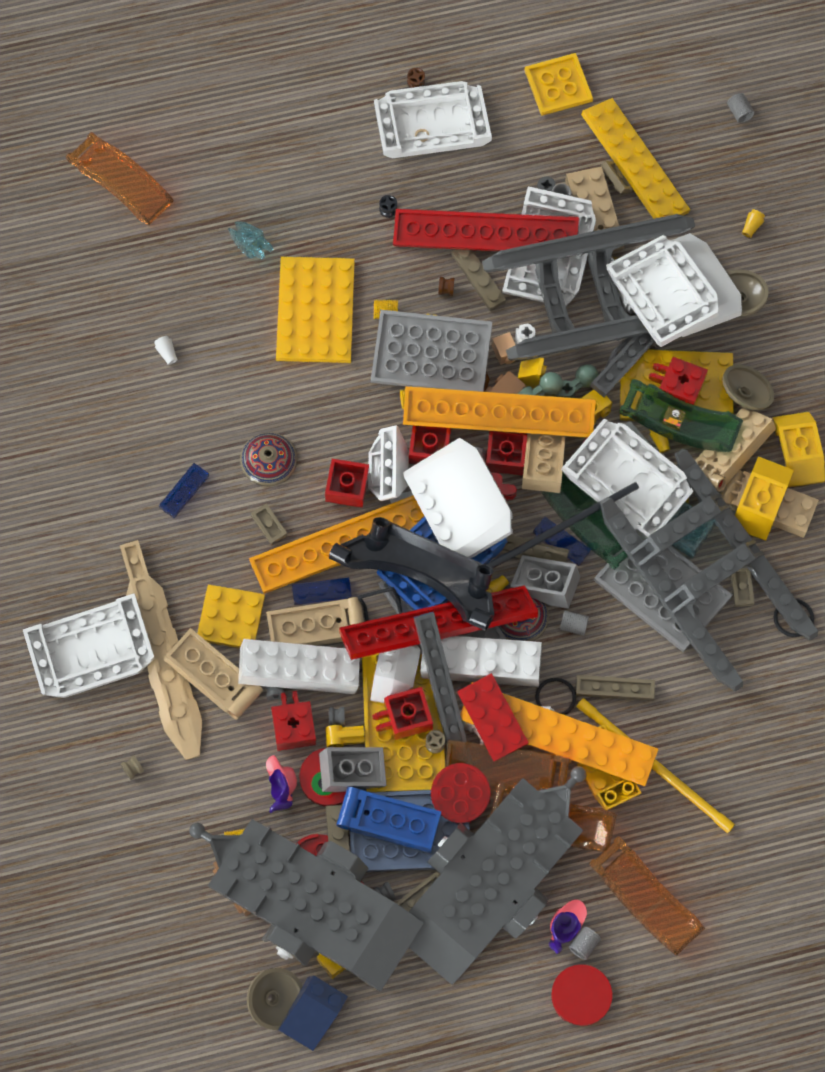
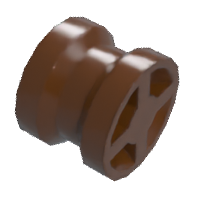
M412 68L407 74V85L409 88L425 85V73L422 69Z
M440 277L438 295L448 294L453 296L455 278L445 279Z

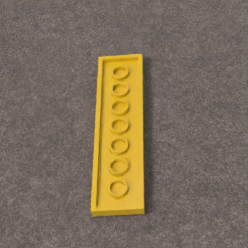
M613 98L582 111V117L653 219L675 214L684 216L689 213L690 208Z

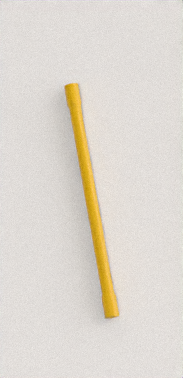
M583 698L576 707L600 726L605 725L608 731L630 738L598 712L586 699ZM655 759L652 769L708 815L726 833L732 830L735 824L718 812Z

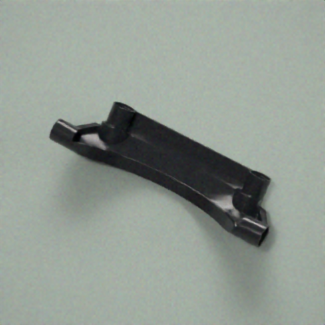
M374 518L371 530L367 536L362 534L341 545L335 543L330 551L329 559L348 568L390 571L411 577L432 587L454 605L463 621L484 631L488 629L493 621L492 594L487 592L494 572L490 566L477 562L394 524L385 518Z

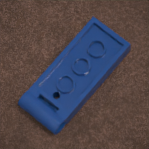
M347 787L336 826L350 830V832L431 853L441 818V811L354 787Z

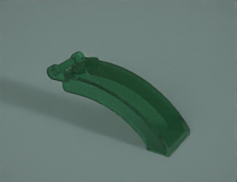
M631 380L630 390L624 405H621L619 410L621 415L630 417L655 433L688 446L718 452L732 451L743 423L741 418L729 411H714L689 404L666 393L653 384L645 385L639 380ZM637 391H640L642 393L634 410L631 408ZM677 410L679 416H673L672 411ZM670 417L679 420L678 424L681 425L677 426L668 423L664 419L668 420Z
M563 471L560 493L540 491L563 521L598 503L568 479ZM602 510L569 527L587 547L606 561L612 569L618 568L619 564L628 557L625 551L615 558L613 557L623 548L605 525Z

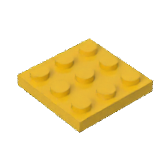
M576 53L524 68L541 116L593 102L591 91Z
M208 584L197 634L208 643L240 648L243 639L256 640L265 594Z

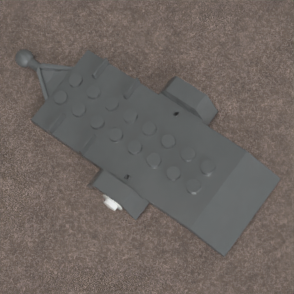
M579 766L573 768L570 774L571 778L565 785L539 791L522 778L475 834L460 823L448 838L444 836L438 843L440 848L427 862L440 875L409 910V913L424 923L409 948L451 985L466 971L501 928H504L516 939L529 925L531 926L538 918L537 915L546 906L549 899L536 886L583 832V829L573 822L568 815L571 789L577 782L585 780L587 774L584 768Z
M251 819L241 835L213 836L205 831V827L201 823H194L189 828V833L193 838H202L211 844L219 867L208 887L271 924L262 941H270L277 945V954L286 960L288 958L293 959L292 955H294L302 965L306 966L316 951L352 972L371 987L381 991L424 924L392 900L361 883L360 881L369 868L358 856L332 841L325 842L315 856L301 848L298 843L297 845L272 831L270 827L267 828Z

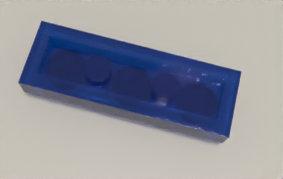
M193 463L159 504V508L175 519L207 480L209 473Z
M544 517L533 530V533L538 536L556 526V524L547 517ZM565 530L545 540L549 545L568 549L567 558L578 566L591 551L590 548Z
M349 577L292 584L294 605L352 598Z

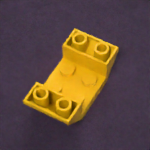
M810 412L772 417L776 427L775 435H779L785 467L794 470L787 488L825 482L824 454L817 424Z
M759 456L735 516L749 535L766 541L794 470Z
M602 725V726L599 727V728H602V729L607 730V728H606L605 725ZM576 762L577 766L585 769L587 774L585 781L595 799L606 811L641 794L636 783Z

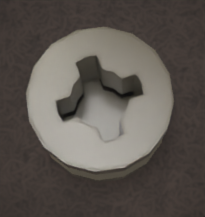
M433 730L427 734L425 746L429 752L440 753L444 749L445 736L442 732Z
M134 755L130 757L129 761L120 763L130 780L136 774L144 772Z

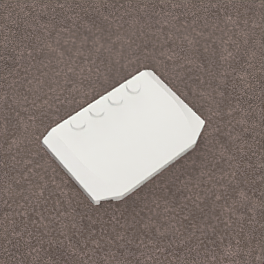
M459 81L391 90L385 93V97L379 100L375 99L374 107L383 155L390 158L481 147L492 141L481 86L473 87L467 85L468 82ZM419 129H425L429 132V135L426 132H419L417 137H415V133Z
M528 186L521 215L579 217V234L594 231L596 218L590 200ZM588 253L557 259L559 284L566 307L579 292ZM532 264L508 269L502 293L544 302L535 272L536 265Z
M690 233L670 240L672 242L677 241L683 246L718 296L719 316L686 333L682 337L741 316V294L708 244Z
M664 235L606 265L613 282L660 347L719 316L717 293L683 246L677 241L672 242L668 240Z
M606 419L602 420L561 469L568 479L597 502L637 482L639 489L617 500L615 503L638 535L644 540L665 526L693 493L686 480L687 477L681 469L628 426L622 423L608 422Z
M463 439L455 440L403 472L406 482L440 545L473 558L513 534V529L511 528L513 516L510 507L479 450Z
M135 594L118 598L115 602L45 625L38 624L23 629L41 693L47 696L66 698L139 674L155 659Z

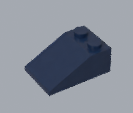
M309 976L278 1030L314 1051L339 1014L348 996L316 976Z

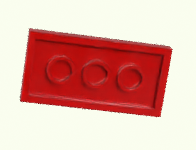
M492 673L457 691L494 762L529 744Z

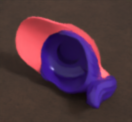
M272 755L266 762V768L270 775L271 795L275 800L269 809L270 813L290 808L293 804L292 793L297 786V778L293 768L281 766L276 756Z
M572 900L558 909L550 922L552 938L549 946L556 954L562 951L561 944L570 942L576 937L584 923L587 909L581 900Z

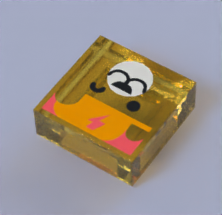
M668 406L661 425L680 431L686 412Z

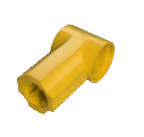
M330 725L325 728L327 747L365 744L364 726L342 727L341 725Z

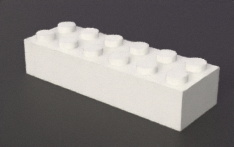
M463 636L441 639L450 677L453 681L476 682L492 673L497 684L539 687L542 642ZM422 653L421 677L429 679Z
M243 639L240 647L238 684L355 694L359 687L360 658L351 660L346 648Z

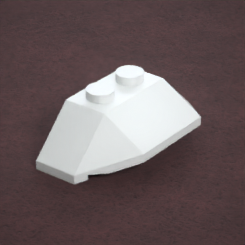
M397 425L380 429L379 436L369 451L368 489L380 501L398 498L408 487L403 472L408 470L409 450Z
M417 645L379 653L370 701L384 703L385 697L413 688L421 652Z

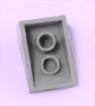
M522 555L510 587L514 588L525 585L532 598L550 606L569 609L580 580V574L576 564Z
M327 747L319 753L322 792H345L347 787H354L360 790L386 787L383 747Z

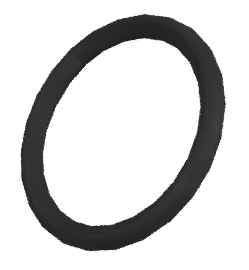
M796 599L799 604L806 607L810 614V620L814 624V613L811 607L806 602ZM776 608L773 617L777 629L789 637L802 636L798 633L787 632L779 625L777 617L779 611Z
M562 678L546 679L536 690V704L542 706L539 695L544 685L557 681L567 685L573 697L570 707L560 714L566 715L571 712L577 699L574 687Z

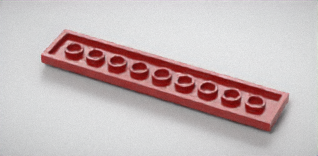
M396 209L393 246L501 251L578 235L580 218Z
M525 585L491 593L494 618L488 628L538 617V610ZM449 602L339 627V633L350 659L353 660L420 644L413 617L434 612L441 639L482 629L463 621L457 609Z

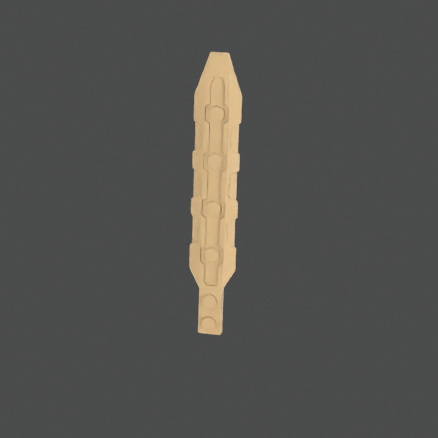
M139 541L120 545L130 579L126 596L131 594L136 596L155 657L147 666L148 678L158 702L159 715L164 732L185 760L199 757L202 718L197 701L194 700L189 681L164 661L165 655L176 645L178 638L175 629L172 627L163 588L148 575Z

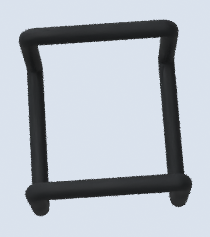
M394 587L358 596V600L363 606L365 622L369 621L367 606L362 598L392 591L396 597L399 614L403 613L400 597Z

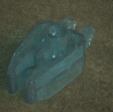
M237 221L235 225L238 231L228 228L232 240L248 258L257 256L263 260L266 256L261 250L265 249L269 252L273 250V246L266 241L263 231L246 222Z

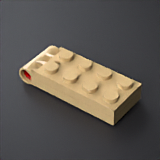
M602 166L566 174L565 181L572 191L571 196L592 202L596 218L594 231L619 226ZM624 246L616 248L613 251L624 249Z
M742 407L695 460L718 492L725 489L729 481L776 430L773 419Z
M527 434L522 489L560 493L561 469L563 467L566 436Z
M739 470L726 485L725 489L721 491L723 500L735 512L751 473L746 471L742 472ZM787 488L772 526L804 538L819 500Z
M358 597L266 612L272 642L314 646L343 642L339 633V627L364 622L362 605Z
M191 628L165 655V662L236 720L263 692V689L257 685L238 684L239 668Z

